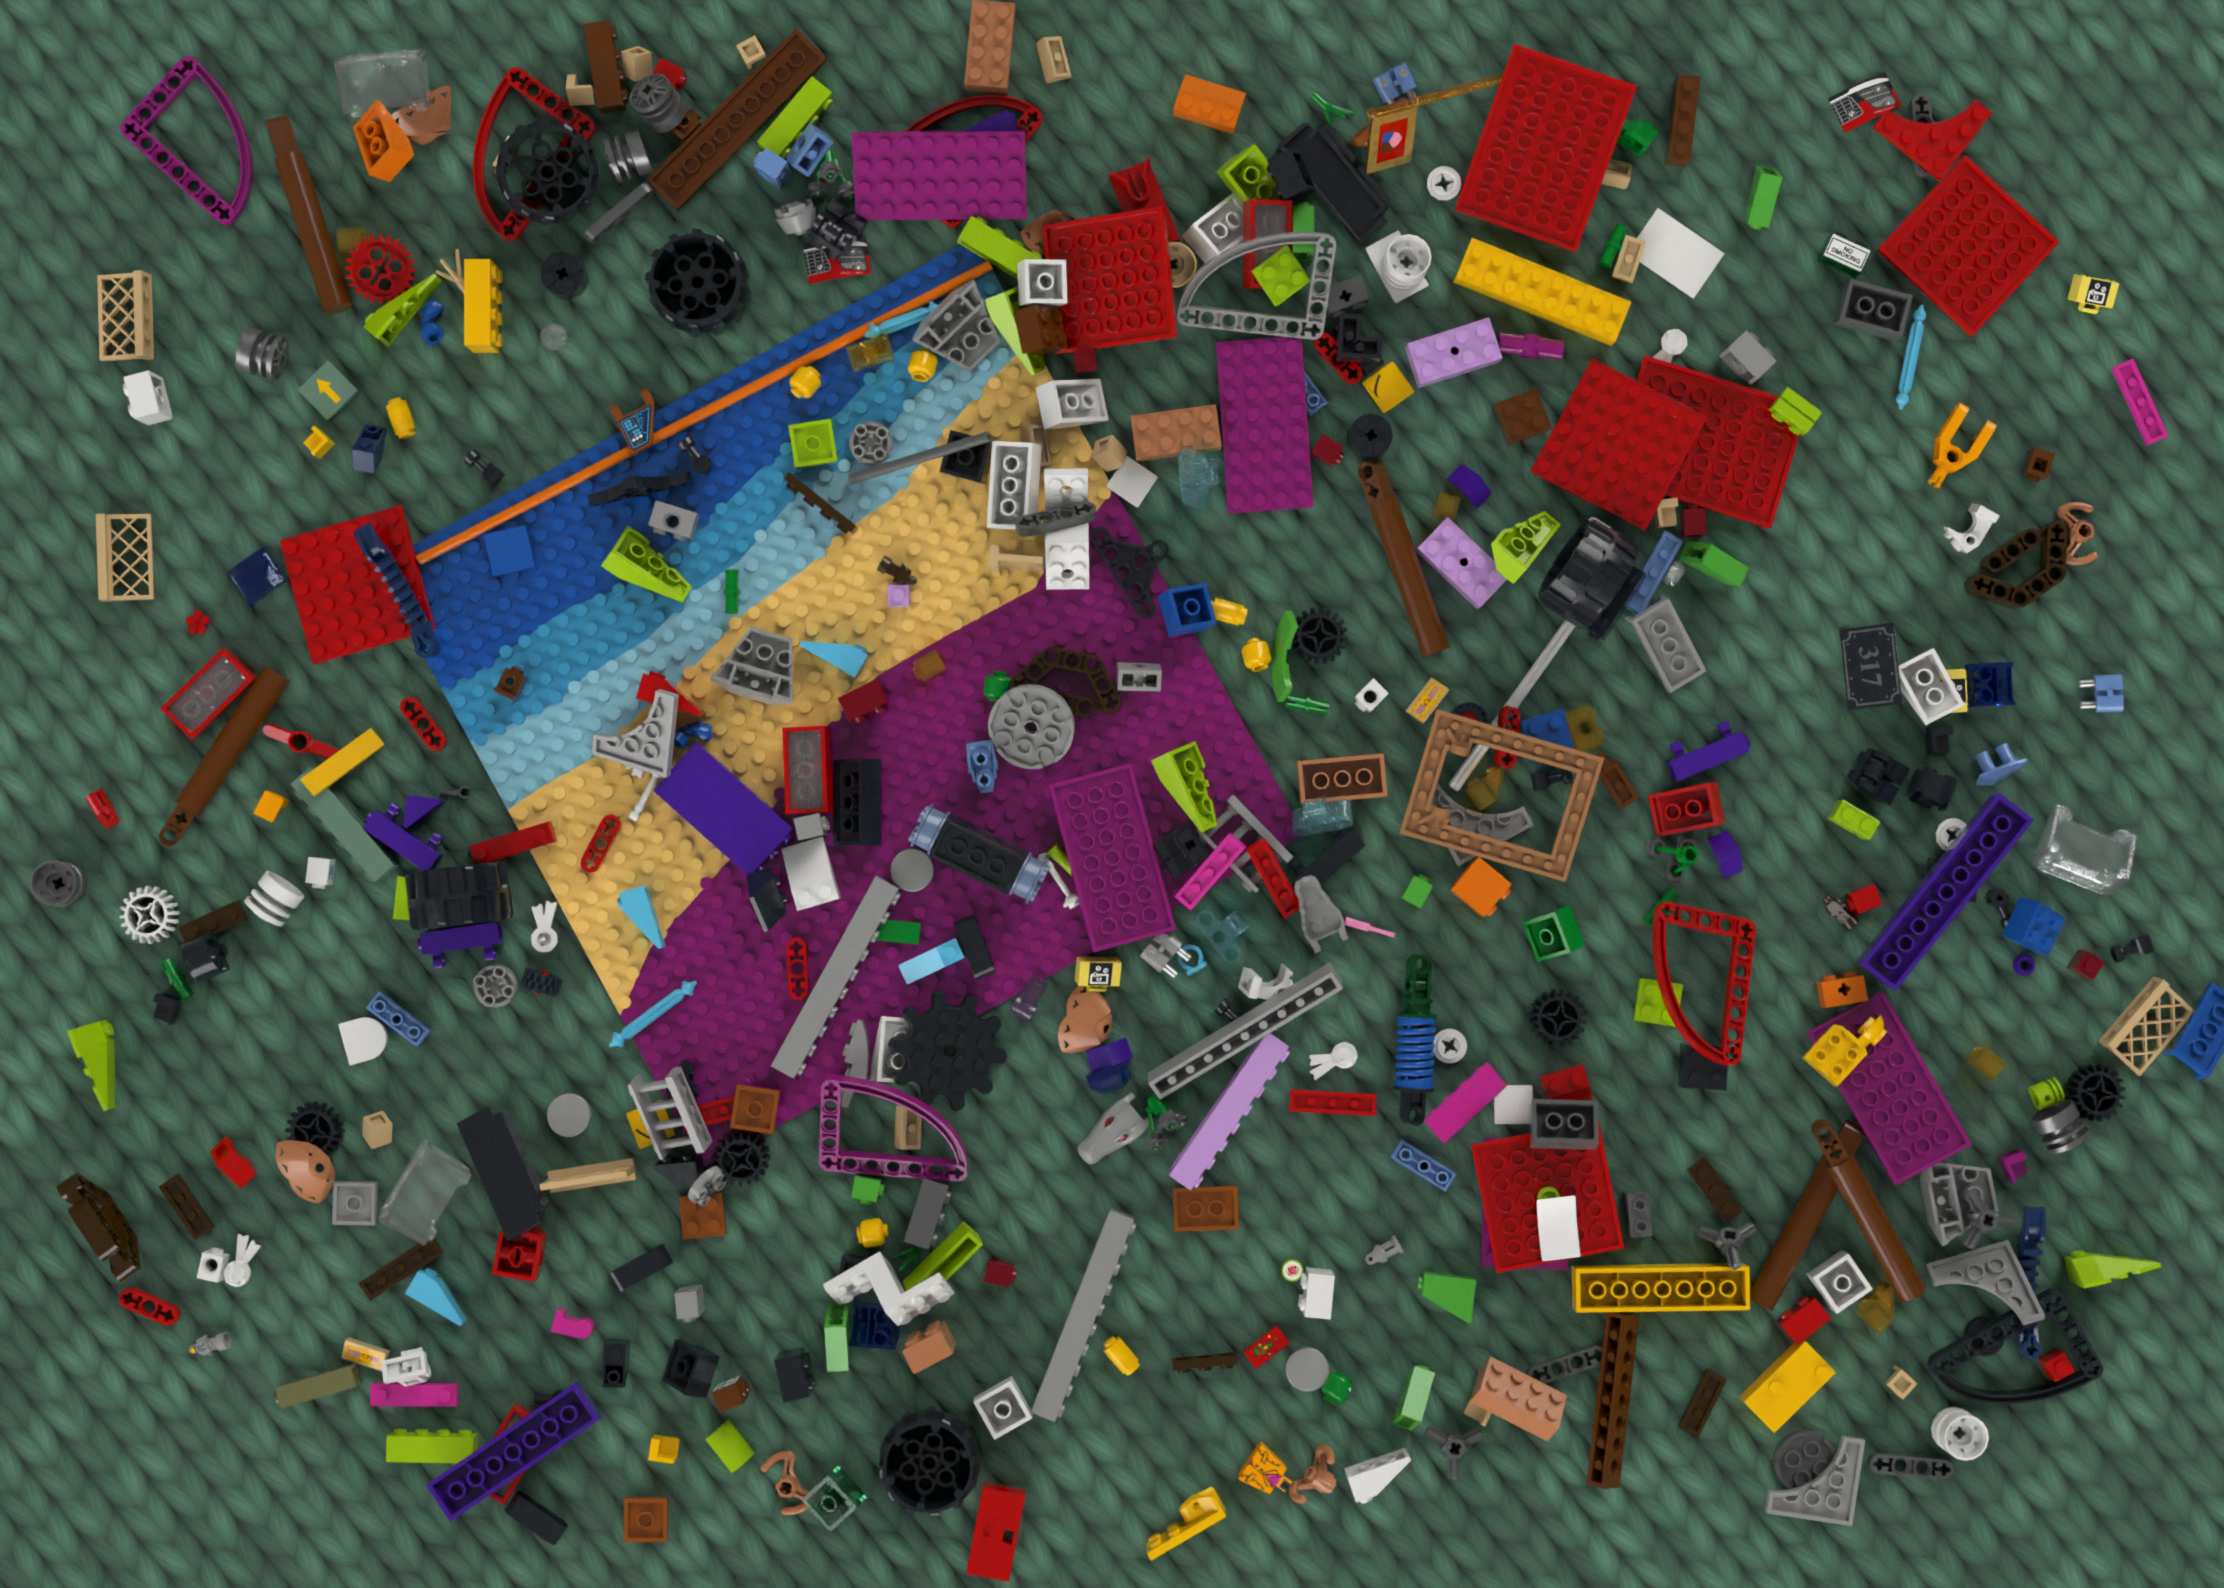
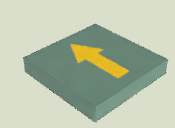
M329 360L298 389L328 421L360 392Z

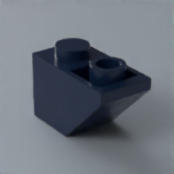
M365 424L352 448L353 470L375 474L382 459L387 428Z

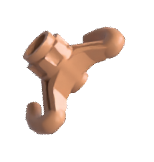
M2084 502L2066 503L2057 509L2058 518L2067 527L2066 564L2084 565L2098 558L2096 552L2078 558L2073 556L2083 542H2087L2088 539L2094 536V528L2091 523L2085 520L2079 521L2069 513L2070 510H2082L2087 513L2093 512V506Z
M1320 1444L1315 1449V1461L1312 1466L1306 1469L1304 1477L1292 1481L1289 1487V1495L1296 1503L1303 1504L1307 1501L1304 1495L1298 1494L1299 1490L1316 1489L1321 1493L1325 1492L1328 1494L1335 1488L1336 1479L1332 1473L1327 1471L1326 1459L1330 1465L1335 1462L1334 1452L1330 1446Z
M790 1450L775 1453L760 1467L761 1471L767 1472L777 1461H785L783 1474L779 1477L775 1489L780 1497L791 1498L794 1496L804 1501L802 1504L794 1507H783L781 1513L783 1515L802 1513L813 1505L812 1502L815 1500V1496L810 1501L808 1499L814 1493L804 1489L794 1471L796 1455Z

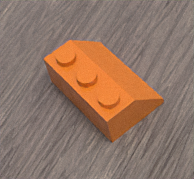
M1185 74L1175 101L1173 116L1234 135L1246 93Z

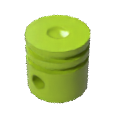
M2055 1077L2028 1087L2031 1100L2038 1110H2043L2065 1100L2063 1089Z

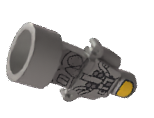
M228 1332L217 1334L212 1338H207L208 1335L197 1339L196 1344L191 1345L188 1350L191 1354L198 1352L201 1355L211 1356L214 1354L213 1350L223 1351L230 1349L232 1345L231 1337Z

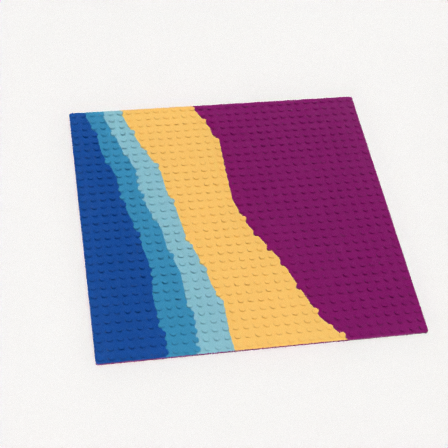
M962 245L957 246L658 410L654 415V432L976 267L986 260ZM993 270L974 279L983 301L1004 292ZM951 292L933 300V303L939 305ZM928 303L920 308H928L930 304ZM921 322L889 334H880L878 341L871 337H862L808 365L817 370L821 375V386L810 398H798L791 392L789 379L793 376L794 373L423 565L419 564L436 627L433 633L441 647L438 656L435 658H425L518 830L551 821L557 842L531 849L530 852L624 1024L627 1026L671 992L681 989L683 981L697 982L692 996L685 994L683 1000L632 1037L656 1081L665 1080L669 1072L673 1068L678 1067L682 1060L690 1058V1063H694L696 1075L693 1076L694 1084H698L700 1096L697 1097L698 1101H696L697 1105L735 1095L737 1084L781 1090L775 1124L776 1128L821 1103V1086L825 1076L831 1074L845 1076L848 1066L852 1067L853 1064L844 1062L846 1056H843V1051L846 1043L850 1044L852 1036L849 1035L852 1023H857V1020H864L868 1034L870 1051L868 1076H870L872 1056L881 1016L903 1018L902 1012L907 1006H913L920 1012H926L931 1008V994L937 989L943 990L946 993L948 1002L953 1006L959 1005L966 994H975L979 999L976 1008V1015L979 1016L1075 963L1078 956L1084 957L1093 953L1080 904L1073 909H1070L1069 906L1063 907L1066 895L1049 871L1043 882H1038L1041 887L1034 901L1025 903L1026 899L1014 893L1011 896L1009 893L1006 895L931 858L934 865V875L929 885L915 892L905 891L900 888L898 891L901 894L895 906L891 904L887 911L891 913L888 918L889 920L921 923L919 944L878 940L875 943L870 942L867 950L870 951L864 962L860 961L856 967L859 970L854 981L849 980L846 988L849 989L843 1000L839 999L835 1005L838 1007L836 1014L832 1019L828 1018L825 1023L828 1027L822 1038L818 1036L814 1044L817 1045L815 1052L811 1057L807 1056L804 1063L807 1066L802 1075L797 1074L793 1079L773 1068L771 1064L875 876H879L897 886L891 877V864L895 856L906 849H919L927 854V850L917 845L911 847L912 842L908 841L913 829L920 825L917 820L926 806L930 807L931 804H934L935 809L945 814L950 812V815L952 813L1031 852L1032 857L1038 859L1040 854L1047 853L1056 843L1065 852L1048 785L1131 763L1151 838L1154 843L1188 823L1191 824L1195 832L1198 829L1160 781L1151 760L1195 741L1204 759L1205 768H1203L1205 780L1209 782L1207 792L1208 797L1213 801L1216 819L1228 809L1229 803L1227 800L1234 795L1283 847L1304 835L1299 822L1194 633L1169 638L1158 596L1169 588L1156 564L1149 591V596L1155 604L1156 611L1152 618L1142 619L1138 616L1090 539L1092 530L1097 527H1103L1107 529L1115 541L1146 547L1115 492L1106 487L1109 479L1103 468L1092 457L1093 450L1079 426L1047 429L1052 466L1040 468L1037 512L1045 511L1044 469L1088 468V502L1096 506V518L1094 521L1089 522V589L1046 590L1045 533L1022 537L1015 530L987 528L990 468L986 483L981 484L939 472L943 457H939L862 482L850 483L848 475L947 444L950 430L971 436L988 431L991 441L1022 442L1021 427L1029 424H1043L1036 387L1054 380L1046 366L1045 370L1031 375L994 323L993 325L1001 342L971 371L933 352L938 359V364L934 377L926 382L913 379L908 372L912 352L926 348L912 340ZM831 419L838 462L796 469L788 425ZM873 421L887 428L892 437L893 446L886 460L876 465H866L859 462L853 456L849 446V439L852 431L858 424ZM622 432L616 433L414 544L416 555L627 447L628 444ZM688 436L693 438L695 441L694 447L701 455H706L711 460L713 469L710 474L702 475L693 469V461L688 453H682L677 447L682 440ZM681 472H690L692 483L686 486L600 506H589L588 494L609 489L622 483V479L627 477L667 476ZM789 472L854 523L858 527L857 531L853 535L849 531L847 534H844L836 527L838 523L831 518L828 521L819 513L821 511L819 507L814 505L812 508L802 500L805 497L799 491L795 494L786 487L788 484L784 480ZM1063 486L1062 489L1068 490L1071 489V487ZM655 501L686 509L700 515L693 540L686 539V542L674 539V534L666 532L664 536L653 532L654 528H651L648 524ZM677 517L671 518L668 523L669 527H676L679 520ZM526 525L536 568L493 577L483 535ZM627 526L646 537L651 542L649 546L657 554L661 553L665 557L663 561L670 568H675L692 586L683 602L622 580L601 566ZM1098 531L1094 540L1101 541L1103 547L1099 548L1102 551L1106 546L1112 545V543L1109 541L1106 544L1104 541L1106 534H1100ZM990 545L1000 546L1002 554L1043 557L1044 572L1001 569V577L992 576L989 569ZM1109 549L1106 551L1105 557L1109 561H1114L1117 559L1118 553L1114 549ZM884 555L891 558L892 562L898 566H902V563H904L912 571L910 576L917 578V583L914 585L909 584L908 581L904 584L910 585L909 607L887 606L888 585L902 584L893 582V576L877 571ZM1138 556L1135 559L1136 566L1140 568L1147 565V558ZM1121 567L1117 570V576L1120 579H1126L1129 576V570ZM727 569L739 570L738 589L741 590V594L738 595V614L725 613V594H723V589H725V570ZM1066 569L1063 571L1069 573L1072 570ZM1133 585L1128 589V593L1132 597H1138L1141 589L1137 585ZM1144 595L1140 600L1134 601V603L1137 605L1140 602L1142 605L1140 612L1149 615L1152 606L1145 605L1143 600L1147 598ZM750 627L792 639L793 704L773 706L732 694L710 680V677L717 672L725 658H728ZM801 641L850 644L853 647L858 644L867 649L865 654L870 657L856 679L799 646ZM427 644V649H425L426 652H428V648L430 647L429 644ZM1047 647H1056L1100 657L1116 690L1117 662L1160 664L1162 670L1161 692L1117 690L1122 702L1118 713L1112 715L1094 711L1088 718L1073 716L1075 722L1073 741L1067 753L1056 763L1054 762L1040 769L1021 768L1006 761L996 751L993 743L998 763L993 792L980 793L976 782L973 783L971 773L968 772L966 743L992 740L989 736L988 721L991 710L996 702L987 700V696L983 694L986 675L993 674L994 670L1007 672L1006 676L1012 679ZM1051 651L1046 654L1045 660L1049 663H1054L1058 656L1055 652ZM1069 656L1066 660L1067 665L1070 667H1075L1079 662L1076 656ZM1091 660L1088 662L1087 667L1090 671H1097L1100 664L1096 660ZM512 666L523 670V676L528 677L518 701L493 691L505 668L511 669ZM1038 666L1031 667L1029 670L1030 676H1040L1041 668ZM1054 668L1036 684L1056 692L1099 700L1088 676L1085 674ZM653 671L665 675V680L673 683L706 713L704 718L677 710L676 729L682 726L686 727V724L696 721L708 723L713 728V738L708 742L690 735V743L685 749H680L674 745L671 770L690 748L698 742L794 828L793 819L812 814H785L782 728L806 726L831 727L833 801L834 760L881 759V845L834 846V813H823V816L828 817L830 829L827 830L828 835L819 837L824 838L841 899L797 911L782 848L819 837L798 840L795 829L792 832L794 834L793 838L787 844L783 842L778 847L780 852L773 860L768 859L763 864L765 869L771 867L773 873L779 875L782 884L780 890L781 892H786L789 903L786 904L787 913L769 931L764 932L749 898L747 874L653 791L664 777L657 779L644 804V809L640 812L638 821L635 822L629 818L632 810L634 811L636 803L639 802L653 775L650 772L644 771L642 779H639L637 775H631L634 767L627 770L624 764L592 755L593 734L597 732L612 735L627 733L637 728L648 718L653 704L636 699L643 673L649 675V672ZM1026 673L1022 675L1025 678L1022 682L1016 681L1014 683L1016 687L1023 685L1026 681L1029 684L1032 683L1026 676ZM509 678L507 682L509 686L514 684L513 678ZM875 679L879 680L891 705L887 706L889 710L880 715L875 713L869 715V720L860 725L849 722L837 698ZM1101 679L1097 682L1099 690L1104 691L1108 689L1109 682L1107 680ZM1113 690L1106 695H1101L1102 699L1105 697L1108 699L1109 704L1106 707H1111L1115 710L1118 702L1117 700L1113 701L1110 697V694H1114ZM1063 698L1066 701V703L1070 706L1069 699ZM1082 702L1079 705L1080 712L1084 714L1089 713L1091 705L1088 702ZM1033 721L1026 724V728L1029 731L1037 730V726ZM794 765L795 777H800V765ZM1239 814L1233 815L1210 839L1218 847L1230 832L1233 834L1242 825L1244 819ZM607 815L619 817L622 822L621 830L601 868L593 873L584 871L580 862L601 820ZM612 819V821H607V831L604 832L603 830H601L600 834H605L609 836L611 839L612 834L608 833L611 828H616L617 825L614 824L615 820ZM1253 829L1251 832H1246L1239 840L1248 847L1258 840L1257 837L1259 835ZM598 838L595 842L596 848L599 850L605 849L607 846L606 839ZM1206 844L1204 847L1209 855H1211L1214 850ZM592 849L590 853H594L593 858L586 860L589 869L591 866H596L594 862L595 857L599 856L601 858L602 856L601 853H596ZM1155 849L1168 901L1172 909L1181 904L1174 896L1207 858L1174 879L1165 865V862L1170 860V858L1167 857L1162 860ZM1244 849V850L1242 851V853L1235 859V861L1246 851L1245 849ZM1050 857L1049 860L1054 864V868L1070 893L1077 894L1072 876ZM1251 859L1240 868V871L1253 864ZM1229 866L1214 885L1236 874L1235 871ZM647 885L666 947L658 949L629 919L624 910H620L617 898H620L619 893ZM974 914L996 973L976 980L967 957L907 985L898 965L956 937L964 952L954 921ZM795 937L802 938L807 944L809 993L802 1000L793 999L789 995L786 946L788 941ZM798 941L791 945V949H794L796 954L795 957L791 956V960H804L803 955L799 956L798 951L803 947L798 944ZM796 962L792 965V972L794 974L800 975L803 973L804 967L801 963ZM792 978V982L797 981V987L793 989V992L801 996L805 989L800 987V981H805V978ZM829 1083V1093H833L835 1086L833 1083ZM661 1089L665 1099L667 1100L666 1089ZM672 1107L671 1109L675 1117L680 1118L678 1109ZM731 1119L706 1126L713 1142L705 1152L696 1153V1155L702 1156L703 1166L715 1162L711 1160V1156L715 1154L713 1147L718 1146V1139L724 1140V1133L731 1136L732 1129L735 1130L736 1134L739 1133V1129L730 1128ZM684 1131L685 1135L689 1136L688 1132ZM752 1131L751 1136H754L756 1133L762 1136L765 1133ZM737 1143L734 1145L737 1147H741L745 1143Z

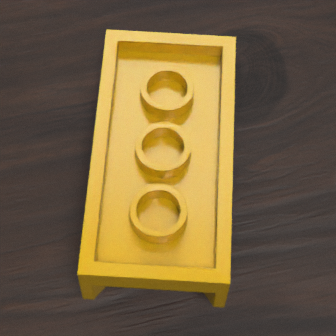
M1208 1487L1201 1492L1191 1495L1179 1507V1512L1184 1519L1183 1522L1179 1524L1174 1522L1166 1528L1167 1531L1164 1533H1156L1148 1538L1146 1552L1151 1561L1227 1517L1225 1506L1213 1487Z

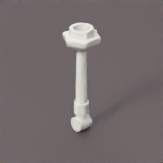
M652 773L653 777L639 802L636 803L634 811L632 810L630 813V819L635 822L638 821L640 812L644 809V804L657 779L662 778V776Z
M1046 853L1040 854L1038 860L1042 862L1048 861L1047 865L1050 866L1049 872L1066 895L1063 907L1069 906L1070 909H1073L1079 905L1077 894L1070 893L1054 868V864L1049 860L1050 856H1046Z

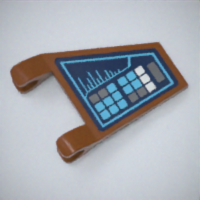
M648 388L640 391L646 405L624 416L617 404L610 407L633 455L653 446L655 401Z

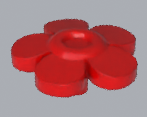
M196 610L193 613L194 617L188 616L186 618V624L191 625L188 627V632L193 635L197 632L204 634L207 631V627L204 625H208L210 619L206 615L203 616L202 611Z

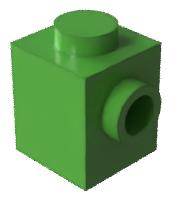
M856 1174L851 1198L860 1199V1203L868 1205L877 1202L879 1197H883L885 1185L881 1184L882 1178Z

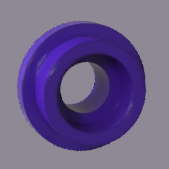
M2020 954L2013 961V969L2019 975H2029L2035 969V961L2030 955ZM2022 961L2026 962V967L2024 969L2020 967V963Z

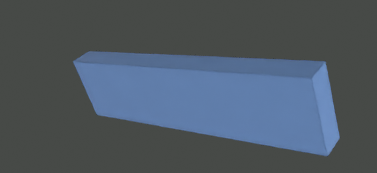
M1665 530L1663 531L1642 568L1646 578L1626 607L1627 609L1636 614L1645 610L1683 540Z

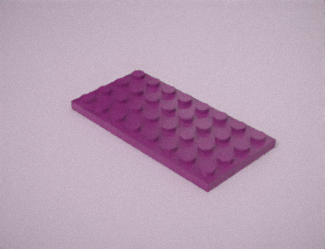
M1025 131L852 132L855 213L865 220L970 219L971 216L982 219H1027Z
M1276 337L1216 342L1228 514L1313 508L1302 339Z
M1129 763L1048 785L1092 952L1176 930L1132 764Z
M1881 992L1868 999V1001H1864L1809 1030L1806 1034L1814 1045L1827 1029L1835 1024L1843 1026L1858 1038L1860 1034L1857 1030L1869 1017L1876 1019L1879 1015L1882 1016L1884 1029L1887 1033L1875 1046L1870 1043L1866 1047L1867 1055L1837 1087L1890 1180L1896 1186L1971 1146L1972 1143L1884 992Z

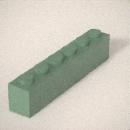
M313 767L308 768L291 783L294 788L293 793L300 800L304 799L308 804V811L313 816H318L322 820L321 826L327 832L334 834L336 837L334 839L335 842L342 849L346 848L350 853V860L356 865L359 864L364 869L362 873L369 881H382L399 864L376 837L363 829L365 824L331 785L315 797L300 781L302 777L315 769Z

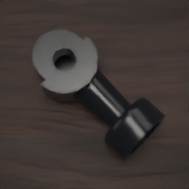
M688 436L682 440L677 447L682 453H688L693 461V469L702 475L710 474L713 469L711 460L706 455H701L694 447L695 441L693 438Z
M475 449L469 452L464 459V463L469 467L475 466L482 473L484 480L495 487L505 474L491 462L488 465L480 459L481 454Z
M1562 768L1560 773L1549 774V771L1530 774L1534 791L1546 789L1551 784L1561 781L1565 785L1573 783L1572 772Z
M1990 889L1986 894V903L1996 907L2002 917L1999 922L2002 928L2005 929L2011 917L2007 907L2009 895L2002 889Z
M2149 934L2131 939V944L2125 947L2120 945L2110 947V953L2115 963L2124 961L2127 955L2136 953L2149 954L2155 951Z
M1226 998L1214 1010L1219 1016L1224 1014L1231 1022L1244 1015L1242 1012L1238 1014L1229 1008L1231 1003Z

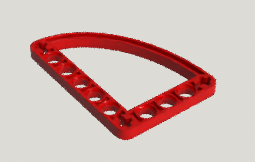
M518 67L511 68L506 73L494 92L479 127L473 157V182L480 209L492 228L509 242L516 241L532 220L527 218L519 219L517 213L512 209L502 223L499 221L487 196L485 158L494 122L511 89L514 88L562 124L567 123L573 126V129L581 134L585 140L590 141L596 132V126L590 118L575 107L570 106L568 102ZM520 74V78L525 82V85L523 86L519 81L514 82L512 76ZM533 85L540 88L536 96H531L528 93L529 88ZM555 98L557 100L556 106L554 108H547L545 105L547 99ZM567 110L574 112V117L570 121L563 119V113ZM589 123L590 131L585 130L582 133L583 129L581 128V126L583 124L588 125ZM564 138L557 148H568L567 144L569 140ZM581 151L579 153H572L573 162L571 166L581 154ZM561 152L557 155V158L564 157L566 162H568L569 155L567 153ZM545 167L542 169L541 174L542 176L546 174L553 175L554 171L550 167ZM532 182L526 191L529 193L537 191L538 185ZM554 188L548 190L547 197L551 195ZM541 194V198L537 202L530 201L528 197L524 199L525 206L537 211L545 203L543 194ZM514 218L521 224L520 227L511 220ZM513 227L515 233L507 235L505 229Z
M980 95L946 104L919 119L905 131H925L947 117L975 108L1002 107L1023 114L1015 127L1017 130L1025 131L1026 145L1041 126L1043 119L1041 112L1037 108L1020 99L1005 95ZM1036 114L1038 122L1032 121L1029 125L1031 131H1028L1025 127L1029 122L1028 116ZM949 219L939 221L949 228H957L965 219H957L956 222L953 220L948 222Z
M1671 902L1660 903L1654 908L1652 949L1656 978L1667 1012L1680 1034L1697 1052L1715 1063L1725 1066L1735 1065L1740 1061L1756 927L1748 919ZM1666 907L1665 911L1675 913L1674 915L1669 914L1664 917V913L1661 912V909H1664ZM1682 911H1686L1689 914L1688 922L1681 920L1680 914ZM1702 915L1709 918V925L1707 927L1703 926L1700 922ZM1722 919L1729 923L1728 931H1724L1721 928L1720 922ZM1666 923L1732 938L1719 1050L1710 1046L1696 1033L1679 1006L1667 963ZM1742 926H1745V929H1748L1747 933H1744V930H1741ZM1739 945L1746 947L1747 953L1745 956H1741L1738 953ZM1737 965L1744 969L1742 977L1737 976L1735 973ZM1735 986L1739 987L1742 991L1740 998H1736L1733 995V988ZM1733 1007L1739 1011L1738 1019H1733L1730 1015V1010ZM1729 1029H1734L1737 1033L1734 1041L1728 1037ZM1730 1052V1054L1733 1055V1059L1729 1060V1057L1726 1056V1053Z

